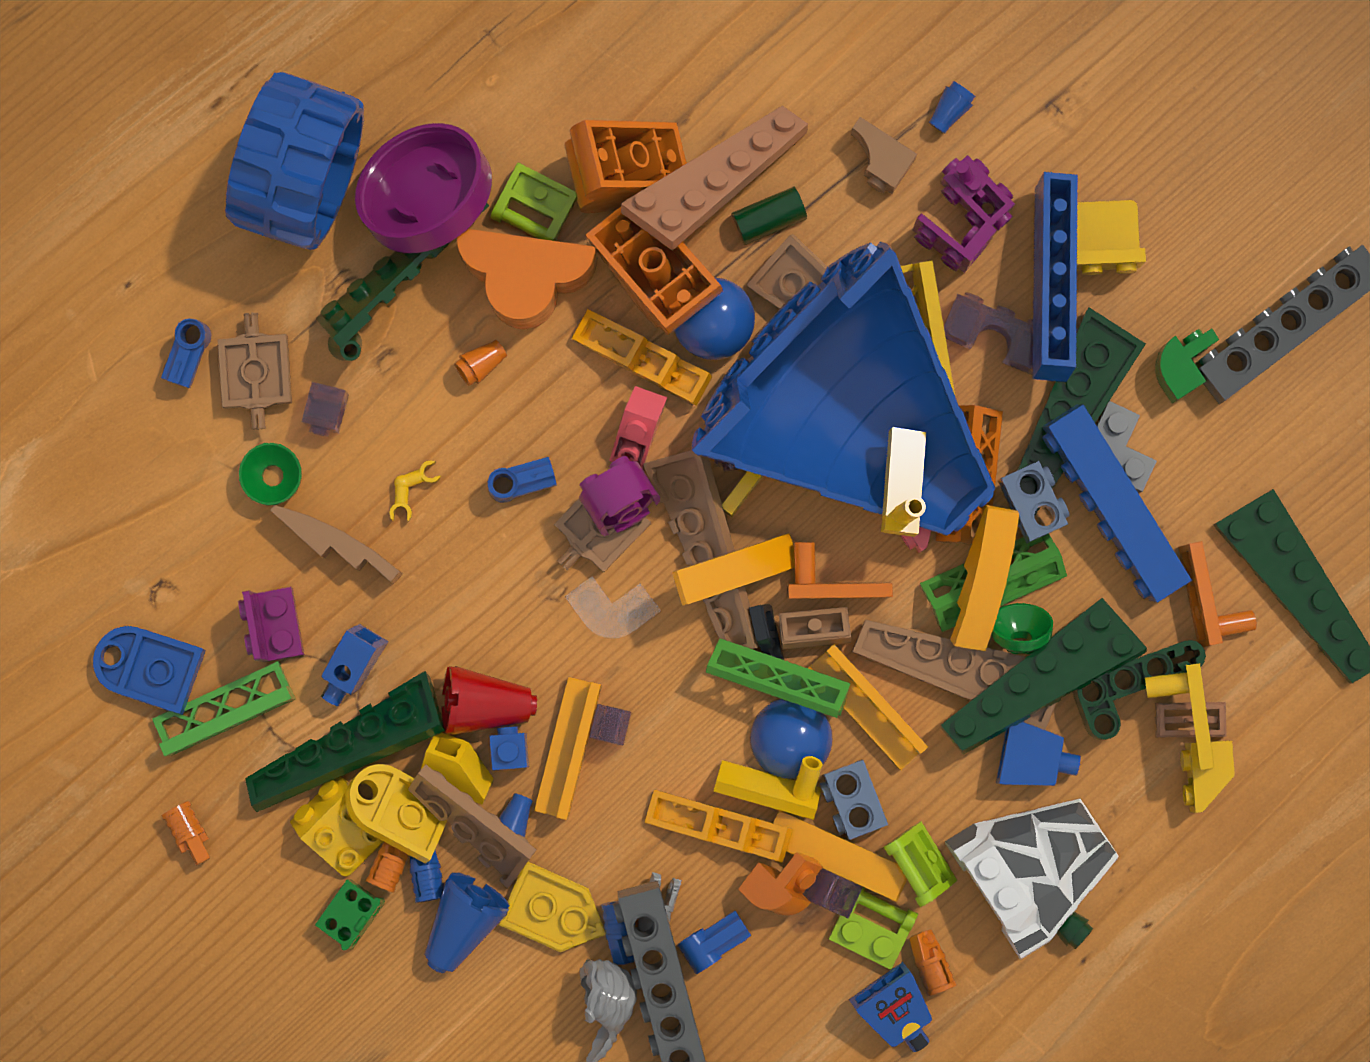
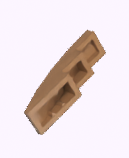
M277 505L270 509L323 558H326L334 549L356 570L360 571L369 562L393 584L403 574L377 552L331 525L309 515Z

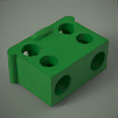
M347 879L315 926L340 943L342 950H351L356 946L382 909L385 899L375 897L353 880ZM353 890L357 892V898L355 901H353L350 897V894ZM332 919H335L337 922L335 929H332L330 926Z

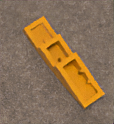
M587 309L571 338L573 341L695 406L699 403L713 377L709 372L680 359L678 355L648 341L644 336Z
M985 506L964 564L968 574L957 601L961 611L950 638L954 646L986 651L997 619L1012 560L1019 520V512L1017 510Z
M790 533L672 572L682 606L795 568L794 546Z
M658 790L653 791L645 823L778 862L784 861L792 829Z
M778 811L773 823L792 829L786 852L793 855L798 852L815 858L823 866V869L896 902L898 901L907 878L897 863L783 811Z

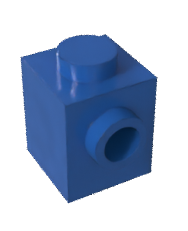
M518 726L497 728V735L490 736L492 770L529 767L527 733H518Z

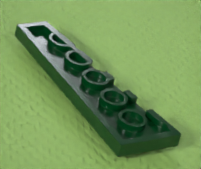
M1089 307L1076 332V368L1067 382L1055 381L1017 471L1039 461L1042 468L1045 466L1049 468L1056 484L1063 474L1061 465L1064 462L1058 452L1053 454L1043 440V436L1046 433L1042 426L1075 405L1080 404L1085 406L1093 421L1096 422L1146 343ZM1022 477L1020 488L1026 494H1035L1037 482L1032 477ZM1040 508L1036 509L1034 516L1037 514Z
M1101 598L1051 637L1047 644L1032 652L942 723L941 729L964 755L1002 734L1009 727L1016 726L1027 720L1035 712L1048 705H1054L1061 701L1062 697L1077 689L1081 690L1090 685L1091 681L1105 673H1111L1147 652V647L1108 603Z
M424 671L388 692L390 697L377 705L372 706L370 703L359 710L360 715L343 724L340 721L330 727L331 731L317 741L308 740L291 753L283 755L246 777L245 781L252 808L259 812L444 732L445 728L435 691L427 672Z

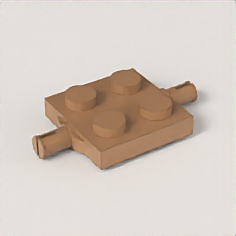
M244 313L245 334L236 338L218 339L222 407L224 409L242 407L251 410V430H259V428L262 430L266 429L264 409L273 405L292 403L288 336L286 334L266 335L259 333L258 313H251V315Z
M578 499L554 524L567 537L571 545L557 561L562 565L572 556L563 565L568 571L582 556L591 560L602 572H605L651 525V522L645 517L635 525L619 533L614 528L607 529L609 535L604 536L599 532L583 504Z

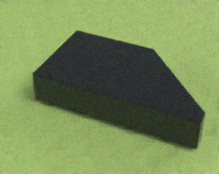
M764 604L749 607L756 641L762 652L784 660L772 606Z

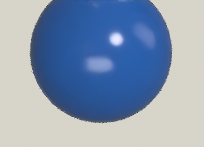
M716 277L714 278L722 286L723 292L674 330L678 340L685 349L695 356L708 360L728 358L739 352L749 341L755 324L754 308L746 292L734 282Z
M783 699L771 702L759 712L753 722L750 734L751 749L759 765L770 774L791 780L797 779L802 759L806 756L816 757L824 764L831 752L833 741L832 729L824 713Z

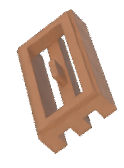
M1191 702L1155 703L1156 737H1196L1195 730H1165L1164 725L1194 723L1193 716L1164 717V710H1191ZM1205 702L1206 709H1218V716H1207L1208 723L1219 724V730H1209L1210 737H1227L1226 702Z

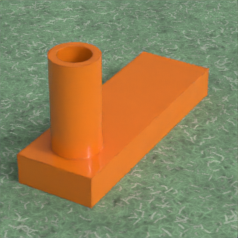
M1195 542L1178 547L1181 563L1192 581L1186 584L1197 642L1203 647L1223 643L1222 636L1256 630L1257 622L1252 610L1217 616L1203 542Z
M794 542L795 583H787L789 599L893 597L891 582L815 583V542Z

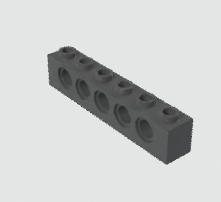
M1361 245L1355 251L1350 246L1333 258L1337 263L1334 267L1326 271L1322 266L1306 278L1310 283L1309 286L1301 292L1295 287L1281 297L1279 300L1283 305L1272 312L1268 307L1252 319L1256 324L1255 327L1247 333L1241 328L1227 338L1225 341L1229 346L1218 353L1214 348L1198 360L1202 365L1199 371L1206 380L1203 384L1219 405L1370 291V253L1364 245ZM1337 273H1342L1348 277L1350 281L1348 289H1342L1336 284L1335 277ZM1309 294H1317L1321 297L1323 301L1321 310H1316L1310 306L1308 302ZM1283 314H1289L1294 317L1296 321L1295 330H1287L1283 327L1281 323ZM1261 334L1268 339L1269 348L1267 351H1261L1255 346V335ZM1229 355H1236L1241 359V371L1236 372L1228 367L1227 358Z
M658 881L617 891L619 902L613 903L618 924L624 922L628 935L622 936L626 956H634L636 968L631 969V975L635 989L643 990L645 1001L639 1004L644 1023L651 1022L654 1031L653 1035L648 1036L653 1056L660 1055L662 1062H673L669 1058L671 1053L676 1050H684L688 1053V1057L683 1062H706ZM640 917H649L653 921L652 927L646 931L636 929L634 923ZM650 950H656L662 954L661 960L655 964L645 962L643 956ZM664 983L671 990L666 996L658 997L652 993L655 985ZM666 1017H675L680 1021L679 1025L672 1030L664 1029L660 1024Z

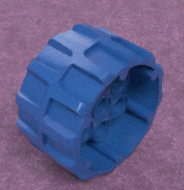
M286 72L274 73L270 80L266 81L261 88L243 126L228 179L226 217L236 227L303 249H317L336 219L352 177L363 132L364 104L354 96L325 87L316 82Z

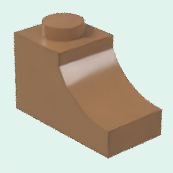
M860 117L853 126L851 135L862 145L867 155L868 167L864 176L868 178L867 183L878 192L884 193L888 191L893 194L914 163L917 154Z

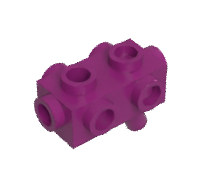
M968 155L961 161L955 158L942 170V173L945 175L941 181V184L945 187L941 190L942 194L952 205L955 206L957 203H960L968 211L965 218L972 226L975 225L980 229L987 221L999 231L1012 219L1013 216L1009 213L1015 205L1011 200L1013 199L1012 193L1002 183L996 185L988 176L990 171L979 159L972 160ZM985 203L992 204L994 212L992 214L985 213L982 205Z

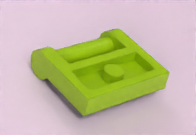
M518 162L490 218L499 223L503 220L538 239L556 241L577 200L576 191ZM511 200L552 219L549 228L509 209L508 206Z
M922 821L910 827L884 846L889 856L893 855L916 893L915 900L920 907L936 899L958 881Z
M855 883L828 939L892 970L905 940L917 919L918 913L910 909L906 912L864 891L865 887ZM857 904L863 905L899 923L900 926L897 932L894 933L854 913Z

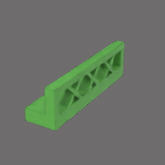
M1049 534L1027 544L1024 537L1015 541L1012 559L1015 560L1010 565L1000 606L1067 576L1062 555ZM1040 542H1044L1048 548L1036 554L1028 552L1030 547ZM964 564L920 583L942 632L955 627L961 611L957 601L968 574ZM942 586L952 587L949 593L938 598L932 592Z
M721 638L706 668V673L835 718H838V715L841 716L851 684Z
M277 661L188 702L184 712L192 709L190 717L168 711L152 720L162 740V743H159L164 756H173L289 703L296 698L280 662ZM275 671L282 688L269 694L257 691L262 677ZM256 680L255 683H254L253 688H249V687H247V686H244V685H246V684H248V683H250V682ZM240 688L251 692L247 704L238 708L226 705L232 690ZM224 695L221 703L213 700ZM255 695L262 696V697H260V698L254 700ZM208 702L219 706L214 719L205 723L195 720L200 705ZM224 709H227V710L230 711V712H227V713L223 714ZM173 717L188 721L184 733L173 738L169 737L163 722ZM193 723L199 725L191 729Z

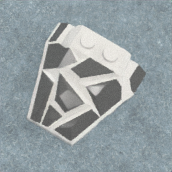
M1081 799L974 823L945 841L946 846L963 872L968 871L1003 925L1001 931L1020 960L1053 939L1067 918L1075 912L1081 901L1093 890L1119 857Z

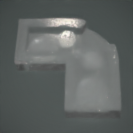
M593 576L565 596L584 624L592 632L604 638L616 639L625 637L661 612L641 583L614 603L610 601Z

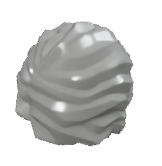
M587 959L583 967L579 969L581 986L586 990L584 997L585 1004L587 1005L585 1021L593 1023L594 1020H597L602 1024V1027L598 1030L597 1036L592 1043V1050L588 1054L586 1062H598L606 1057V1053L617 1040V1034L624 1029L625 1023L632 1016L633 1007L637 1001V990L629 972L620 968L616 963H611L609 960L602 961L598 959L592 961Z

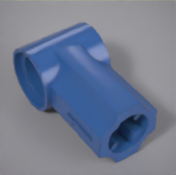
M188 318L178 323L175 328V340L161 378L191 388L203 352L211 342L212 335L206 324L196 319ZM198 326L201 332L200 339L194 344H189L186 340V332L190 327Z
M549 457L510 468H498L488 478V492L495 501L500 503H506L516 497L557 486ZM500 477H506L512 481L513 487L510 492L501 494L494 489V482Z
M733 911L704 930L702 928L678 943L677 946L694 973L698 974L720 960L722 954L747 940L751 934L737 912Z

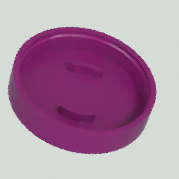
M432 123L410 128L382 145L362 170L355 192V204L358 215L378 242L391 250L402 253H420L436 249L460 236L479 217L491 192V167L474 139L459 127L444 123Z

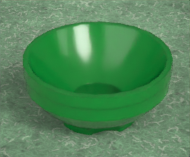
M263 443L248 451L240 463L239 481L241 487L248 497L259 504L269 506L284 503L293 497L301 484L302 468L300 462L289 448L281 444ZM277 466L281 468L283 479L280 484L269 486L265 483L263 475L268 467Z
M1026 603L1006 605L999 608L991 635L997 644L1012 654H1031L1043 647L1051 639L1053 619L1046 610L1036 605ZM1025 638L1029 641H1016L1014 639Z

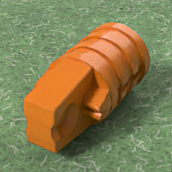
M187 801L161 816L163 820H166L172 836L175 837V843L181 854L188 850L195 864L200 865L210 859L203 845V842L209 838L204 828L200 826L194 810L191 809L190 801Z
M384 842L381 849L378 850L373 867H371L369 876H367L365 881L394 893L395 887L400 880L399 878L404 871V866L408 862V854Z
M926 930L911 936L909 940L915 965L919 970L920 978L923 980L922 983L926 988L927 996L957 986L953 979L952 971L949 969L950 966L946 961L945 953L942 951L932 930Z

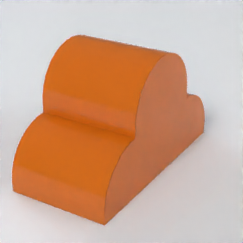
M583 120L570 128L571 139L567 140L564 144L580 211L583 213H599L618 209L627 199L687 164L678 126L675 122Z
M621 207L585 234L590 244L596 247L598 255L613 272L640 311L656 328L660 327L667 335L671 334L723 292L720 283L683 241L673 250L669 249L623 215Z
M467 229L457 237L458 250L468 271L478 280L485 282L486 294L494 313L503 323L517 329H530L544 323L555 310L558 293L568 294L583 288L592 279L597 266L598 257L596 247L473 229Z

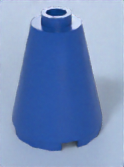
M451 873L446 880L424 953L428 959V966L439 973L455 971L506 917L509 911L508 907L510 905L500 893L485 884L483 889L473 885L476 878L462 873Z

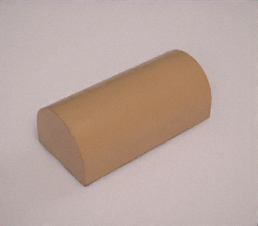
M847 607L779 613L782 650L851 643Z

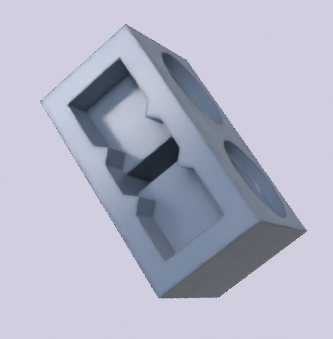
M1038 461L998 480L1010 509L1019 512L1018 526L1026 544L1068 525L1066 520L1070 516L1068 508L1062 498H1056L1051 486L1055 485V481L1047 466L1042 468ZM1029 476L1035 479L1037 482L1035 494H1026L1021 490L1020 480L1022 477ZM1037 508H1046L1050 511L1052 521L1048 526H1042L1036 522L1034 514Z
M864 760L856 761L823 774L825 782L820 783V787L826 802L833 801L838 814L832 817L839 835L846 833L847 838L851 840L888 825ZM844 774L851 775L856 783L854 791L848 795L841 794L836 787L838 778ZM855 807H862L868 813V820L861 827H854L849 821V814Z

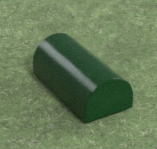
M795 186L731 213L744 245L807 219L804 204Z

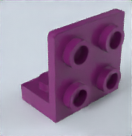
M922 213L917 217L912 229L916 233L914 238L919 244L928 250L933 247L943 255L941 260L953 271L960 269L964 273L989 245L997 231L987 221L980 229L974 225L963 238L960 245Z
M287 587L260 593L250 590L243 591V600H239L238 605L242 621L247 620L249 634L244 635L247 654L253 655L254 660L260 662L305 655L293 588Z

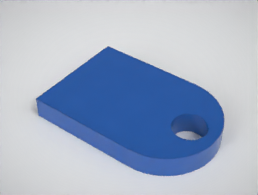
M123 626L111 630L99 641L94 651L93 668L100 683L108 690L183 715L206 650L142 628ZM110 647H118L121 651V658L114 665H107L104 660V654Z

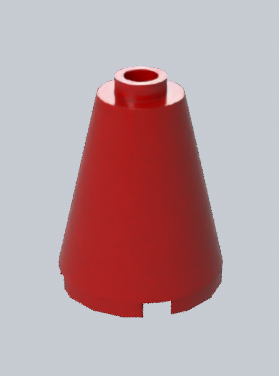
M449 666L446 669L442 695H445L444 706H441V717L445 728L443 734L455 735L527 723L530 716L536 715L537 696L531 694L530 688L458 666Z

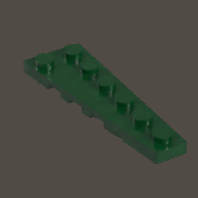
M486 203L483 211L489 207L488 203ZM449 243L420 253L395 251L392 255L381 258L373 266V271L363 279L359 278L352 282L347 288V292L341 298L326 304L316 320L341 348L372 319L368 313L378 303H389L396 296L394 293L396 286L401 281L413 280L420 273L421 262L425 258L433 259L437 257Z
M1274 489L1213 524L1236 553L1254 570L1255 575L1261 582L1265 583L1273 592L1280 604L1298 621L1299 626L1317 643L1318 648L1349 684L1370 673V645Z

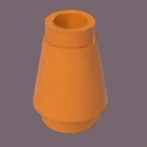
M494 340L491 343L459 355L460 359L454 363V366L468 386L475 382L479 384L507 357V354L502 345L497 340Z

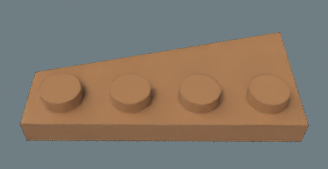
M426 764L408 788L439 821L447 820L451 824L454 832L453 835L462 844L469 842L480 853L477 859L486 868L492 865L502 875L499 881L507 889L537 850L529 844L525 837L514 833L496 815L488 813L475 803L470 795L458 790L440 772L432 770Z

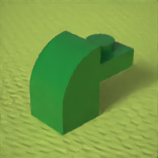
M1199 328L1183 339L1184 347L1175 335L1158 353L1155 363L1156 377L1172 404L1206 382L1192 358L1220 340L1212 328L1204 334Z

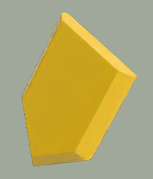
M529 861L521 870L509 896V911L506 917L498 924L558 952H563L606 934L589 888Z

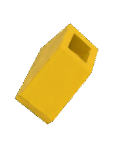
M443 733L433 736L426 750L421 769L426 764L432 770L440 772L454 787L470 795L474 802L483 805L494 778L470 743Z
M1232 741L1211 742L1214 768L1200 770L1197 743H1185V750H1181L1180 762L1182 771H1187L1188 785H1183V801L1185 806H1189L1190 812H1203L1235 776Z

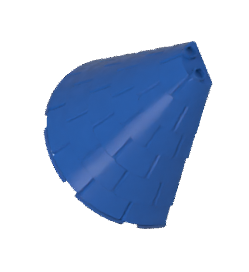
M880 241L877 246L870 242L850 251L829 265L821 277L822 283L818 286L812 282L807 283L752 340L754 345L749 351L751 355L749 359L741 358L735 361L704 409L701 417L705 421L706 427L704 430L699 427L695 431L692 451L698 456L702 455L734 464L735 468L820 492L821 496L863 507V510L882 515L889 430L894 427L926 432L921 499L925 502L926 509L920 516L919 527L948 536L953 530L959 531L969 520V515L978 506L983 507L991 500L995 486L981 453L976 448L964 413L958 406L947 373L941 366L931 336L923 323L912 291L906 283L895 251L884 242Z

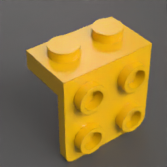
M1133 200L1077 202V271H1082V275L1102 274L1103 270L1116 269V273L1119 274L1137 272V268H1141L1146 262L1145 248H1140L1137 203Z
M340 776L324 783L320 787L318 794L308 804L302 805L296 811L290 824L300 839L342 876H349L384 841L365 832L353 822L345 802L349 782Z

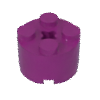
M622 456L613 461L609 466L610 469L599 476L597 474L590 475L580 483L583 491L579 496V500L599 532L604 536L609 535L607 529L614 528L619 533L635 525L650 513L647 507L652 501L656 506L660 502V496L637 461H630L627 456Z

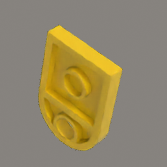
M384 764L372 765L360 771L350 781L345 796L346 808L353 822L365 832L425 864L429 862L447 820L439 821L408 790L415 779L408 774ZM364 783L372 788V800H366L360 796L358 792L359 784Z

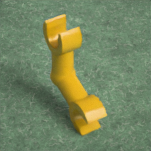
M426 461L420 469L395 478V502L389 512L392 521H394L395 511L399 507L407 510V521L411 520L412 510L408 505L409 487L422 482L436 483L440 480V475L434 478L425 476V469L428 466L434 465L435 461Z

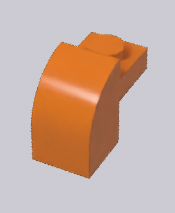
M798 852L795 853L782 872L777 868L758 862L738 890L758 908L779 915H794L803 911L811 903L803 893L814 884L816 876L823 866L815 858Z

